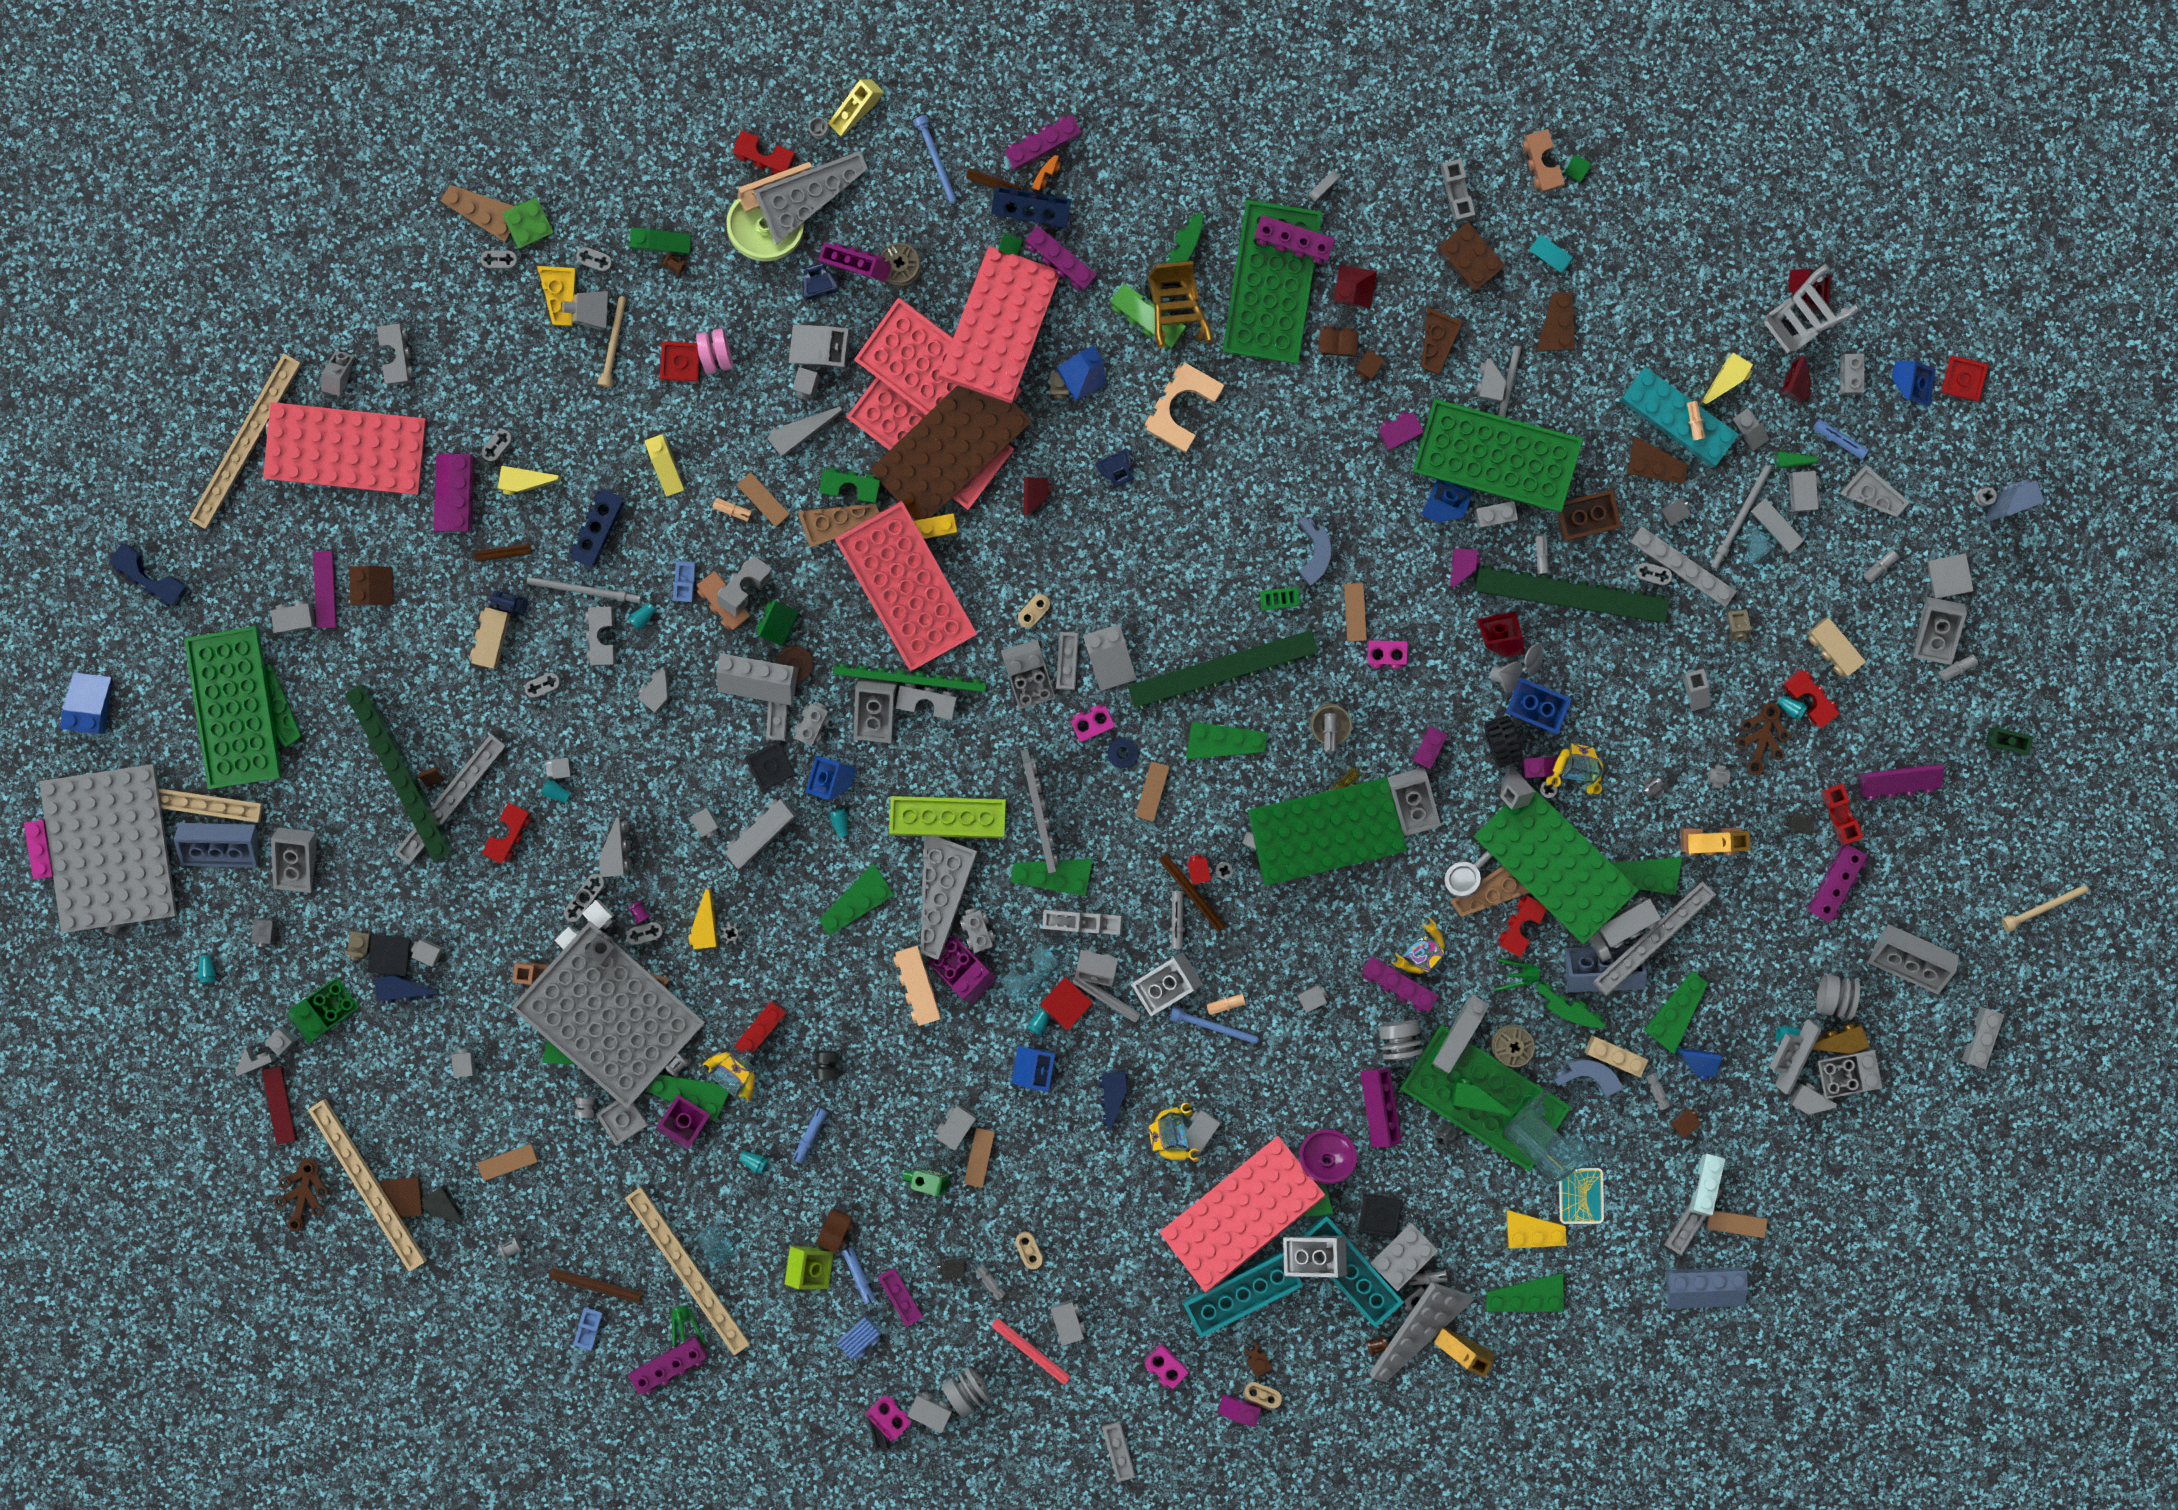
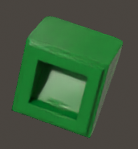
M1574 155L1564 174L1581 183L1591 163Z
M1004 233L998 251L1007 255L1014 254L1018 256L1023 240Z

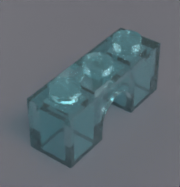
M1044 942L1028 955L1035 964L1032 973L1024 975L1014 967L1000 980L1014 998L1018 996L1022 998L1029 992L1028 987L1032 983L1036 985L1044 978L1042 974L1046 970L1050 973L1058 965L1056 963L1058 958Z

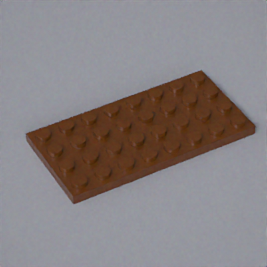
M957 385L890 449L870 471L899 502L903 501L908 512L915 520L931 518L1033 420L1014 400L1011 404Z

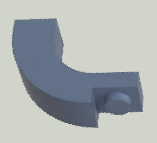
M1304 517L1298 523L1312 540L1314 553L1310 562L1302 567L1298 573L1310 587L1324 574L1329 565L1331 543L1323 527L1316 531L1315 528L1317 526L1311 518L1307 520Z
M1580 1058L1566 1062L1569 1067L1568 1070L1566 1068L1561 1069L1555 1073L1556 1076L1552 1077L1557 1086L1579 1076L1591 1077L1597 1082L1605 1097L1623 1089L1618 1077L1611 1069L1592 1059Z

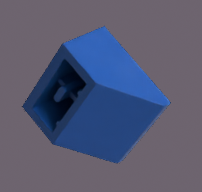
M1018 1045L1011 1083L1049 1092L1055 1052Z

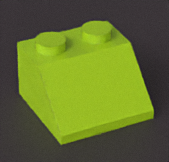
M790 1246L785 1285L796 1289H828L834 1252L806 1246Z

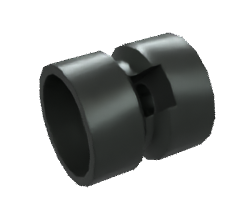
M815 1051L814 1062L817 1066L814 1068V1079L838 1080L839 1068L836 1065L839 1064L840 1052Z

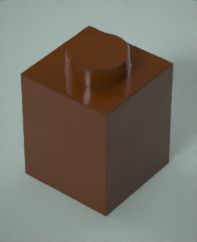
M1368 350L1354 371L1357 372L1356 375L1363 381H1371L1385 360L1371 350Z
M1687 1107L1669 1121L1682 1138L1687 1137L1702 1124L1698 1120L1700 1118L1699 1114L1694 1109L1690 1110Z

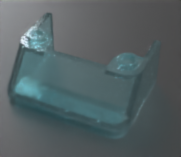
M1544 1090L1531 1099L1504 1128V1133L1548 1177L1554 1181H1562L1589 1163L1602 1143L1597 1141L1590 1147H1587L1580 1140H1572L1568 1143L1542 1118L1546 1111L1542 1100L1548 1093L1547 1090Z

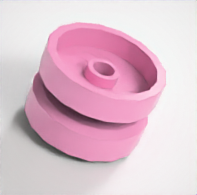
M724 328L713 330V342L707 332L696 334L698 353L706 375L717 372L716 360H718L719 366L723 371L733 369L732 356Z

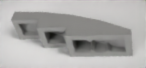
M1059 910L1043 911L1042 929L1122 935L1123 916Z

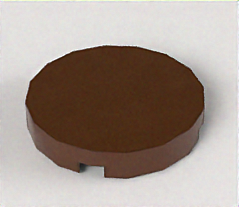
M788 646L778 653L776 664L799 668L796 683L805 681L811 675L814 669V661L811 654L805 648Z

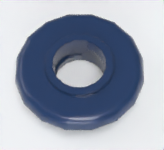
M1126 738L1114 740L1109 745L1107 751L1110 762L1118 768L1130 767L1138 756L1135 743ZM1119 748H1126L1128 750V757L1120 759L1117 755Z

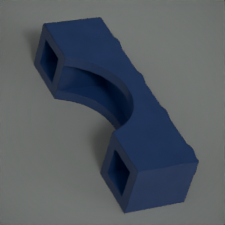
M121 543L109 560L114 565L112 568L120 574L126 573L129 576L128 579L134 584L138 585L140 583L145 587L144 591L152 596L156 594L161 598L159 601L168 607L170 605L178 606L190 587L173 576H168L158 581L150 579L142 567L143 554L130 545Z

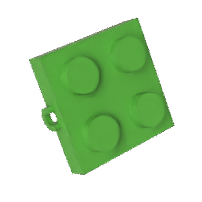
M537 197L525 203L515 204L514 208L502 213L518 249L532 242L533 244L539 242L541 238L553 233Z

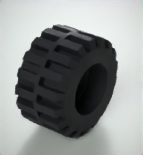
M1506 715L1485 722L1486 738L1496 765L1502 768L1522 761L1523 752L1511 718Z

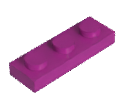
M895 1267L877 1277L906 1327L923 1318L920 1309Z

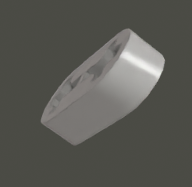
M1333 170L1308 196L1316 202L1341 176Z
M587 247L580 248L576 254L579 263L601 272H608L613 266V261L608 255ZM588 252V255L593 257V260L586 259L583 261L581 255ZM604 258H606L608 265H604L603 268H601V264L596 262V260L598 259L603 261Z
M485 251L480 259L482 265L487 269H513L518 264V257L512 251ZM489 255H491L492 258L498 259V261H492L491 265H489L485 259H488ZM508 255H510L514 261H511L510 265H508L507 262L501 261V259H507Z
M504 429L498 430L483 447V458L489 462L497 461L513 441L512 434ZM501 434H502V435L507 434V436H506V438L508 439L507 442L502 441V442L498 445V443H499L500 440H501V438H500L499 436H500ZM495 446H497V448L494 450V454L496 455L494 457L489 456L488 458L487 456L489 453L487 452V450H493Z
M1642 563L1635 569L1636 577L1649 583L1666 585L1672 579L1669 569L1653 564ZM1645 566L1647 571L1652 572V575L1646 574L1642 577L1639 569H1643ZM1664 571L1665 576L1668 577L1661 582V578L1655 576V573L1661 574Z
M554 673L545 674L529 681L525 685V693L529 697H540L558 689L561 685V679ZM550 676L553 679L556 678L554 687L552 685H544V683L549 681ZM532 684L534 686L541 685L542 688L536 690L537 694L529 691L532 688Z
M651 922L633 927L627 932V939L631 944H640L658 939L663 935V926L658 922ZM652 925L655 928H659L657 936H654V933L647 934L646 931L651 930ZM634 930H636L637 933H644V936L638 937V941H636L635 938H631V935L634 934Z
M1597 932L1590 939V942L1603 963L1611 959V955L1601 935Z

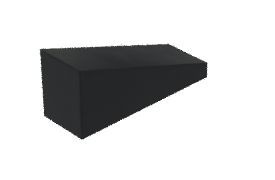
M869 1419L875 1451L889 1450L886 1436Z

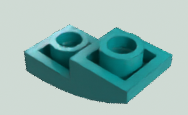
M1541 234L1529 249L1530 252L1562 274L1574 259Z

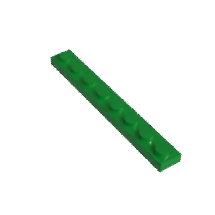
M839 663L838 667H833L832 673L833 675L986 692L987 685L983 684V680L972 679L971 682H964V678L960 677L945 680L943 675H933V678H928L925 673L914 672V676L907 675V671L895 670V674L887 673L888 669L876 668V671H868L869 667L857 666V669H850V665Z

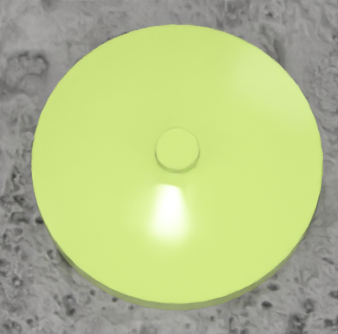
M739 198L733 203L727 215V233L731 243L741 254L757 261H774L789 255L799 245L803 236L804 223L775 246L761 209L745 213Z

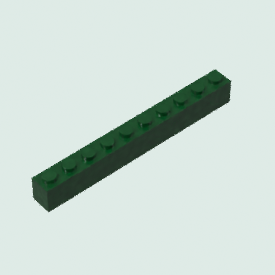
M1486 565L1478 568L1476 572L1473 592L1666 623L1669 600L1664 599V595L1653 594V597L1645 596L1646 592L1634 591V594L1626 593L1627 589L1615 588V591L1608 590V586L1596 584V587L1588 586L1589 583L1582 581L1572 584L1569 583V579L1558 578V581L1550 580L1551 576L1539 575V578L1531 577L1532 573L1520 572V575L1513 574V570L1504 568L1501 571H1495L1494 567Z
M1309 630L1128 685L1134 708L1138 707L1139 710L1149 708V703L1155 701L1158 705L1168 702L1167 698L1175 696V699L1185 697L1188 691L1193 690L1195 694L1205 691L1204 687L1212 685V688L1223 685L1222 681L1230 679V682L1241 680V675L1248 674L1251 677L1260 674L1259 670L1267 668V671L1277 669L1278 664L1284 662L1286 666L1297 663V658L1303 657L1304 660L1314 658V653L1318 652L1313 632Z
M361 684L345 693L433 862L440 863L455 855L456 852L369 687Z

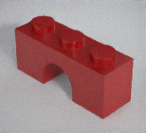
M741 130L732 151L736 155V159L745 163L747 160L754 163L753 166L761 170L768 168L772 170L771 173L774 175L791 169L796 158L795 152L776 145L771 155L763 156L758 153V147L761 142L760 138Z
M1800 669L1781 685L1792 699H1797L1804 693L1811 696L1813 706L1806 715L1817 729H1822L1839 715L1838 707L1832 700H1828L1824 696L1826 692L1820 685L1816 686L1812 681L1813 676L1807 670Z
M1838 783L1820 790L1840 844L1846 845L1864 838L1858 821L1853 818L1848 806L1850 800L1844 784Z
M508 802L499 820L508 825V836L503 840L490 836L481 854L501 864H505L506 861L509 862L514 855L512 850L515 844L518 845L523 837L521 832L524 827L527 828L532 820L530 817L532 812L512 802Z
M1200 853L1190 855V859L1186 860L1192 885L1211 881L1206 857L1201 856Z
M1527 895L1525 898H1520L1516 906L1518 908L1516 914L1510 916L1506 932L1502 931L1498 938L1500 942L1498 946L1520 958L1530 942L1521 935V924L1526 920H1532L1539 924L1547 911L1539 901Z
M772 1000L734 1047L743 1054L747 1049L754 1053L787 1014V1011Z

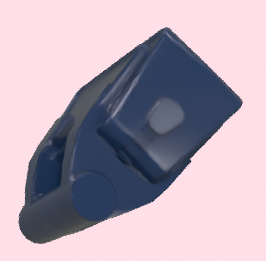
M822 262L803 268L806 278L802 281L803 297L806 301L839 292L840 289L832 273L826 272L825 263ZM822 272V274L810 277L812 273Z
M1127 448L1095 463L1101 475L1106 479L1110 478L1113 488L1134 479L1129 470L1132 467V459ZM1125 471L1126 475L1115 479L1114 475Z
M493 590L489 607L524 616L528 599Z

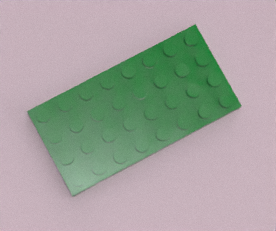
M1246 200L1222 352L1298 364L1314 262L1308 257H1304V259L1295 257L1293 252L1286 251V253L1276 251L1275 247L1268 245V247L1256 244L1257 241L1254 240V236L1261 215L1319 233L1322 212Z
M1434 399L1412 472L1562 514L1583 438Z
M259 626L184 638L207 788L216 789L282 778Z
M1387 777L1247 810L1264 886L1407 852L1401 823Z
M1536 790L1528 806L1511 810L1506 804L1473 836L1583 945L1639 891Z
M1440 1024L1423 1050V1054L1420 1055L1399 1089L1530 1172L1571 1107L1470 1042L1467 1043L1449 1074L1434 1066L1432 1063L1450 1029ZM1461 1078L1472 1080V1084L1477 1085L1509 1109L1511 1115L1453 1105L1451 1102L1455 1080L1460 1081Z

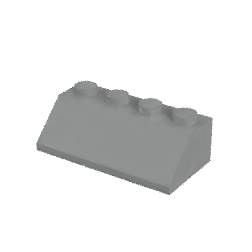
M720 653L716 672L718 692L792 706L799 668Z
M783 799L773 800L767 806L769 810L765 814L761 812L754 819L756 822L751 827L746 826L740 832L742 836L737 841L733 839L726 846L728 850L725 851V854L738 870L744 868L798 816Z
M1888 924L1880 934L1868 963L1939 994L1956 973L1959 955Z

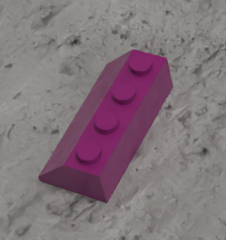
M471 454L436 455L433 531L472 533L475 456Z
M1934 764L1859 773L1860 796L1867 797V800L1879 799L1878 795L1886 794V798L1897 797V793L1905 792V795L1917 794L1916 790H1924V793L1936 792V788L1942 787L1944 765Z

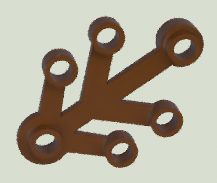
M1766 703L1762 707L1760 714L1749 720H1743L1740 724L1742 730L1750 731L1753 725L1764 721L1761 729L1735 741L1736 748L1745 749L1748 744L1759 739L1753 760L1747 764V771L1752 775H1759L1763 772L1764 766L1761 759L1766 742L1769 744L1772 750V757L1775 760H1781L1785 756L1784 751L1779 748L1770 731L1773 723L1778 732L1777 738L1779 741L1786 742L1790 738L1789 732L1785 730L1779 719L1781 714L1780 707L1775 703ZM1770 708L1774 711L1772 716H1769L1767 713ZM1745 722L1750 724L1748 729H1745L1743 726ZM1782 732H1785L1787 735L1784 740L1780 737ZM1740 740L1744 741L1743 747H1739L1738 742ZM1776 751L1781 752L1780 758L1775 756ZM1753 764H1756L1758 767L1756 771L1751 769Z
M313 1159L303 1160L299 1165L298 1171L279 1180L280 1188L287 1189L291 1186L292 1182L302 1177L301 1185L285 1195L276 1197L274 1200V1204L281 1208L288 1201L298 1196L294 1215L288 1221V1228L292 1232H298L304 1228L305 1221L302 1218L306 1198L312 1207V1214L314 1216H320L325 1211L324 1206L319 1204L309 1187L311 1179L317 1188L316 1195L323 1198L329 1193L328 1187L324 1186L317 1175L319 1167ZM306 1165L311 1167L310 1172L305 1170ZM284 1179L288 1181L287 1186L282 1184ZM320 1188L325 1190L324 1195L320 1194ZM279 1198L284 1200L283 1205L278 1203ZM316 1207H319L321 1209L320 1214L316 1213ZM293 1221H296L298 1223L297 1228H294L292 1226Z

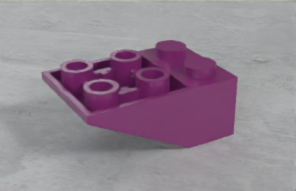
M955 935L945 944L940 960L931 958L927 962L970 1005H973L998 978Z

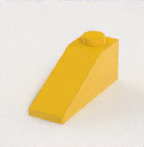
M706 889L691 934H689L690 946L693 945V950L719 946L711 889Z

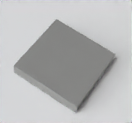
M1966 553L1927 561L1934 598L1973 591Z
M616 1100L596 1113V1116L616 1146L649 1125L635 1102L626 1109Z

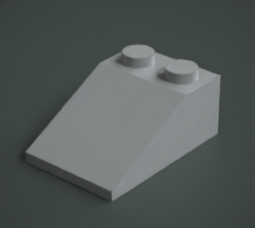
M1926 597L1913 658L1952 665L1967 615L1965 604Z
M1120 624L1083 635L1100 691L1137 680Z
M859 678L855 687L853 739L892 743L897 682Z
M1424 767L1387 777L1404 837L1441 826L1430 782Z
M278 828L271 837L273 889L311 893L317 850L316 832Z
M1183 952L1131 984L1150 1016L1155 1015L1203 985Z
M1346 1236L1283 1237L1284 1276L1338 1278L1347 1275Z

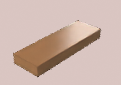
M751 472L737 484L740 490L775 527L780 525L790 515Z
M1344 584L1347 642L1366 641L1364 584Z
M1151 761L1136 811V817L1154 822L1169 766Z
M976 1127L964 1184L983 1188L995 1131Z
M531 1143L478 1162L477 1165L482 1179L485 1181L536 1163L538 1158Z
M1714 1210L1713 1215L1708 1216L1707 1229L1765 1238L1768 1219Z

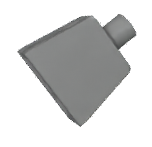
M608 291L577 293L573 295V302L563 301L562 312L572 313L573 323L603 330L606 328Z

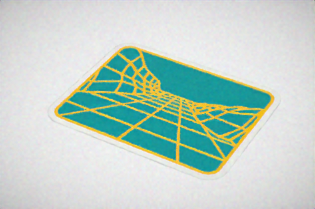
M1564 1168L1560 1170L1559 1204L1560 1221L1563 1224H1599L1603 1222V1171L1600 1168Z

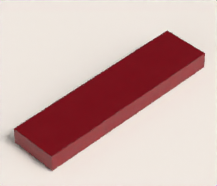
M282 1066L262 1069L276 1145L297 1141Z

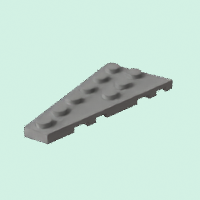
M861 151L754 190L755 197L775 246L868 169Z
M1028 749L1020 750L1048 873L1056 872L1055 866L1058 865L1056 854L1051 852V847H1054L1052 836H1048L1046 830L1050 829L1048 817H1043L1042 811H1046L1043 795H1038L1042 790L1038 776L1034 777L1035 774H1038L1034 758L1030 759Z
M924 836L920 953L940 960L978 851L933 836Z
M1431 1282L1369 1373L1373 1379L1387 1382L1440 1332L1442 1327H1446L1475 1299L1469 1294Z

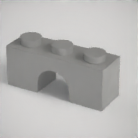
M1462 159L1443 163L1440 168L1454 223L1473 219L1476 214L1471 196L1467 192L1466 175Z
M401 324L377 327L379 346L382 348L392 347L396 351L395 360L390 364L382 365L385 384L393 386L412 383L411 378L414 377L412 366H409L411 352L410 348L406 345V340H408L407 329Z
M755 556L750 561L746 560L739 573L733 574L728 585L721 587L718 591V605L736 617L748 604V594L741 589L745 586H754L761 590L772 578V568Z
M588 607V612L585 613L586 623H589V631H586V641L590 643V650H587V661L593 666L616 665V646L605 645L600 639V633L604 628L615 627L614 607Z
M905 683V686H900L895 708L916 712L917 704L921 700L928 699L934 705L933 716L953 720L957 697H953L954 693L947 691L937 694L934 693L935 689L924 687L923 690H918L916 685Z
M1983 1007L1979 1008L1974 1023L1976 1025V1033L1972 1042L1967 1043L1962 1058L1963 1062L1983 1069L1987 1068L2004 1014Z

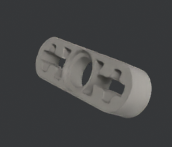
M592 874L588 877L564 910V916L568 921L575 922L581 919L582 913L592 904L604 888V877H600V874ZM592 879H600L599 883L601 885L595 886L592 891L585 888L586 886L591 888L593 885ZM586 892L590 895L588 903L580 901L581 893ZM576 901L577 904L583 906L584 909L582 910L581 907L578 908V910L576 911V914L578 916H573L571 918V913L569 912V909L573 910L576 908L577 905L574 904V902Z

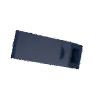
M400 975L374 978L377 1001H383L384 1004L395 1003V999L402 998L403 1002L412 1001L416 996H421V999L433 998V994L438 993L437 989Z
M1125 1070L1102 1072V1077H1099V1086L1104 1088V1096H1101V1106L1106 1108V1115H1103V1126H1107L1108 1131L1112 1129L1127 1092Z

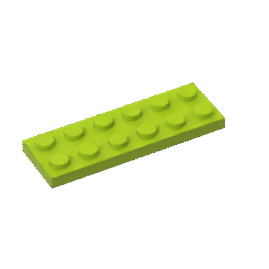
M891 796L889 835L1004 839L1006 799Z

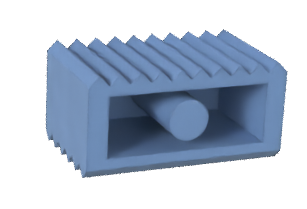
M865 1315L838 1339L837 1345L851 1360L855 1357L859 1359L866 1353L865 1348L869 1344L874 1346L881 1339L879 1337L881 1331Z

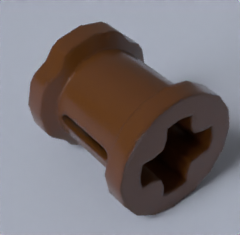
M669 252L662 263V267H667L676 272L677 276H680L686 267L687 261H682Z
M1384 1335L1372 1341L1366 1340L1371 1357H1374V1354L1385 1351L1388 1347Z

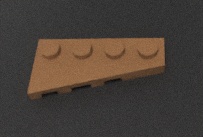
M453 185L449 186L440 200L442 203L506 243L511 232L502 213L515 206Z
M876 503L797 511L810 548L835 540V537L880 513Z
M1501 866L1482 879L1481 887L1476 894L1464 899L1454 897L1450 902L1459 916L1463 917L1530 892Z

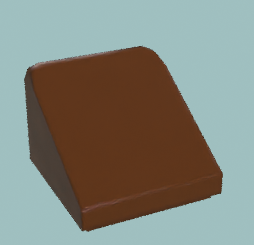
M433 767L418 774L421 781L427 787L444 781L440 767Z

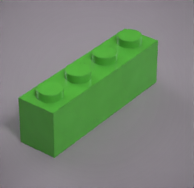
M1123 283L1110 301L1111 309L1118 315L1122 313L1128 317L1126 320L1131 325H1139L1143 328L1142 332L1149 338L1155 337L1154 304L1149 301L1148 303L1145 302V298ZM1163 313V314H1162V317L1170 316V315L1167 314V313ZM1172 324L1162 326V330L1166 332L1164 349L1170 348L1172 350L1184 334L1185 325Z

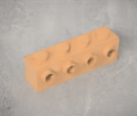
M919 945L895 952L894 962L897 968L900 967L902 973L899 975L902 986L906 985L908 992L905 993L907 1003L912 1004L913 1007L911 1012L913 1022H917L918 1026L941 1019Z

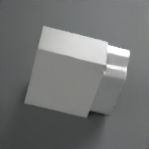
M570 758L546 760L547 778L572 777Z

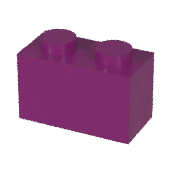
M1405 411L1397 416L1398 420L1394 422L1388 420L1380 424L1381 428L1378 430V433L1387 451L1423 433L1414 412L1408 413V411Z
M1428 726L1411 761L1431 769L1447 734Z

